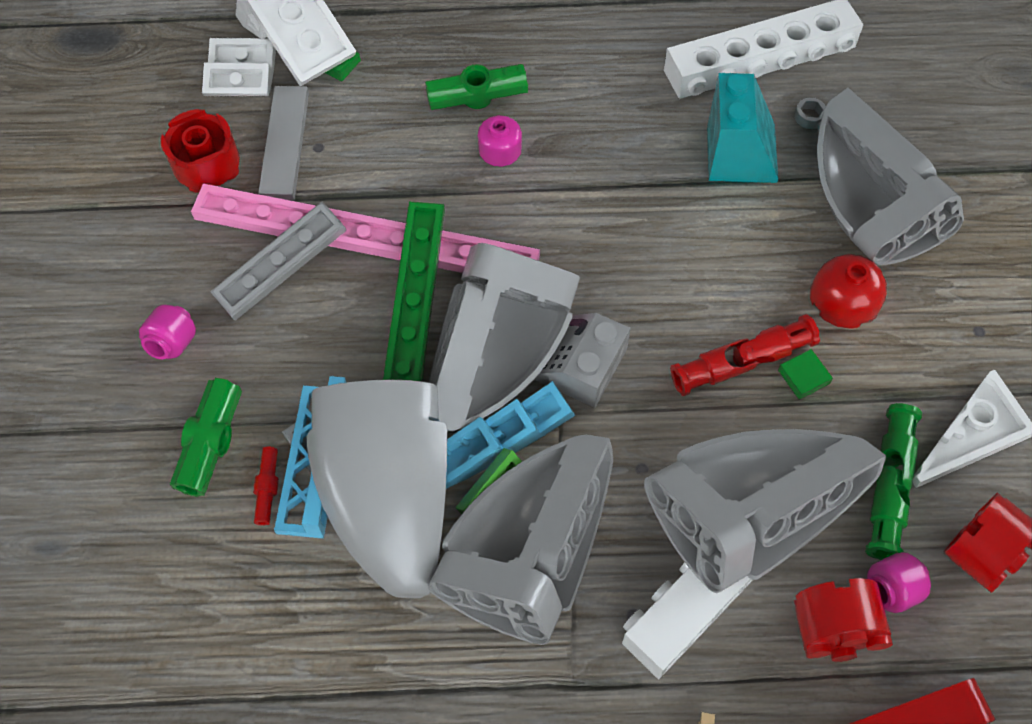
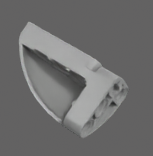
M848 87L828 102L824 110L818 136V169L823 192L830 210L850 240L876 265H888L921 255L952 237L961 228L964 221L962 199L937 176L936 169L930 160ZM845 153L849 157L843 158V154Z
M478 243L470 248L461 280L464 282L463 284H456L453 288L429 377V383H433L438 387L439 422H444L447 425V431L459 430L480 416L484 418L500 409L540 374L555 353L572 319L573 313L569 311L580 280L578 275L494 245Z
M367 380L333 384L314 389L312 391V429L307 434L308 458L322 507L334 530L351 556L387 593L398 598H422L431 592L428 585L437 569L440 553L447 472V425L444 422H439L437 385L412 380Z
M804 429L746 431L704 441L681 450L677 455L675 463L645 478L644 489L664 532L683 561L710 591L719 593L746 576L752 580H758L809 543L873 485L882 472L886 455L868 441L851 435Z
M587 434L574 436L527 458L489 485L467 507L446 535L442 544L445 554L428 585L431 593L457 611L496 631L530 643L547 644L561 612L569 611L573 605L594 543L613 466V449L610 438Z

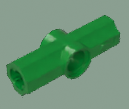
M473 64L467 66L461 75L425 81L431 110L463 104L472 109H482L488 106L492 99L528 93L524 64L490 70L483 65Z
M216 377L213 380H208L196 415L189 417L183 427L181 436L183 450L170 482V486L174 490L194 497L205 496L218 457L222 458L225 456L230 446L232 437L230 424L242 393L240 386L231 383L229 380Z

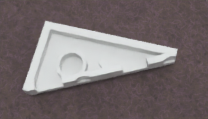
M996 370L990 371L914 474L913 484L916 488L1032 437L1031 420Z

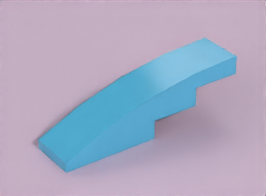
M553 381L523 402H520L518 399L514 400L486 420L480 416L447 439L446 489L487 469L503 448L513 450L516 453L575 416Z

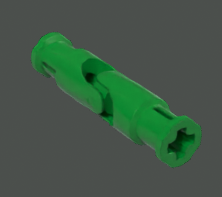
M905 403L891 404L886 410V416L889 419L887 434L882 437L880 449L886 455L882 472L876 480L877 487L874 492L870 516L873 531L871 542L866 545L865 549L868 556L879 560L895 553L904 552L900 548L902 530L907 527L910 510L909 494L913 485L919 443L915 438L917 423L922 419V411L918 407ZM900 465H903V469H902V470H899V469H896V468H895V467H898V466H900Z

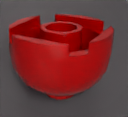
M856 254L836 256L824 263L810 287V300L812 305L815 303L816 307L821 311L819 316L834 326L849 329L858 328L862 323L871 322L876 319L887 295V282L881 269L872 260Z

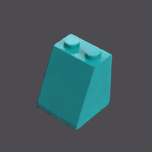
M718 73L707 125L709 181L777 183L778 165L775 124L755 75Z

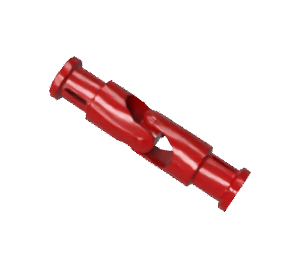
M808 314L799 316L798 321L783 327L778 324L765 329L755 339L750 341L748 339H739L699 355V359L687 364L680 365L676 363L671 365L670 371L673 383L682 396L689 395L691 389L707 383L715 385L753 370L761 363L774 362L790 356L792 350L805 345L810 347L818 345L820 342L819 329L814 319ZM733 349V362L738 367H733L728 363L725 358V352Z

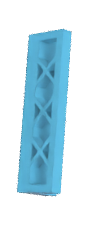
M329 376L328 385L346 383L345 377ZM303 385L274 531L280 535L324 539L328 516L322 507L312 471L309 486L301 491L295 483L296 474L310 465L308 453L303 448L302 442L303 438L312 429V414L309 411L312 391L318 388L315 386ZM307 418H308L311 423H309V424L306 426V421H307ZM300 453L304 457L301 461H299ZM294 489L297 495L292 498V492ZM303 501L305 508L302 525L287 524L289 511Z

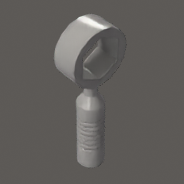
M804 98L798 103L794 118L801 127L806 129L817 128L819 131L826 106L819 99ZM802 110H815L819 117H806ZM843 154V158L849 157L847 154Z

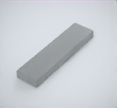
M307 86L274 87L258 191L259 195L295 201L309 98Z
M322 201L210 292L236 321L347 230Z

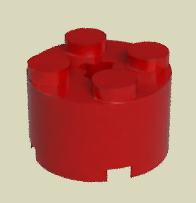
M202 109L189 110L175 116L168 123L169 129L165 136L163 133L161 136L162 150L176 179L195 193L200 192L203 184L220 186L228 180L236 178L239 174L240 155L229 124L221 115L215 113L216 116L206 114L205 110Z
M997 492L981 507L969 524L965 525L944 550V554L992 593L1007 577V574L1004 572L1005 570L1013 575L1030 557L1025 552V548L1032 549V518Z
M864 578L849 579L850 587L837 588L834 581L825 582L806 588L795 595V612L807 658H821L831 654L833 662H843L857 658L856 650L867 648V650L875 651L886 649L893 645L888 620L876 581Z

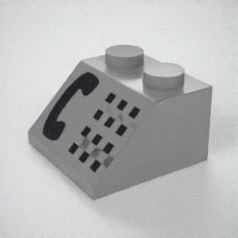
M598 313L573 315L555 353L534 380L544 385H548L553 381L561 393L596 408L628 348L631 328Z

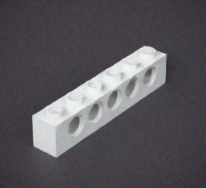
M834 0L667 48L664 72L679 99L691 95L696 96L705 91L715 89L718 73L754 74L755 78H758L766 73L788 69L807 61H816L824 56L838 52L849 51L856 47L863 23L848 0Z

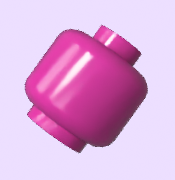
M500 115L489 117L483 121L477 135L478 150L481 158L486 163L498 167L511 165L517 161L522 151V131L519 124L510 117Z
M166 304L157 306L139 328V338L143 349L150 356L161 360L179 357L196 333L195 324L187 310L180 306Z
M901 552L890 555L871 565L867 573V579L877 582L884 609L888 612L900 613L925 601L930 594L931 581L927 567L918 558L909 553Z

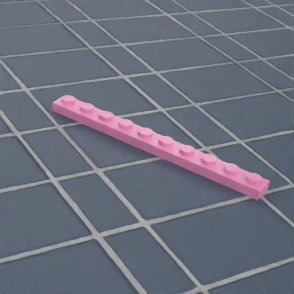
M203 184L191 213L194 220L280 236L316 206ZM330 209L347 231L328 246L395 260L401 259L406 223ZM442 231L438 268L463 273L470 248L478 243L494 245L538 261L540 249Z

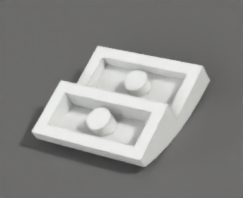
M210 38L208 63H204L202 94L204 96H269L276 49L269 38Z

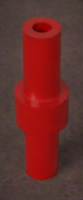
M267 446L262 448L260 473L255 476L253 493L257 495L254 524L265 526L270 524L273 496L277 495L279 478L275 476L278 449L275 447Z

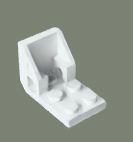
M237 0L236 17L242 26L260 39L269 38L299 86L306 84L356 54L355 48L324 0Z

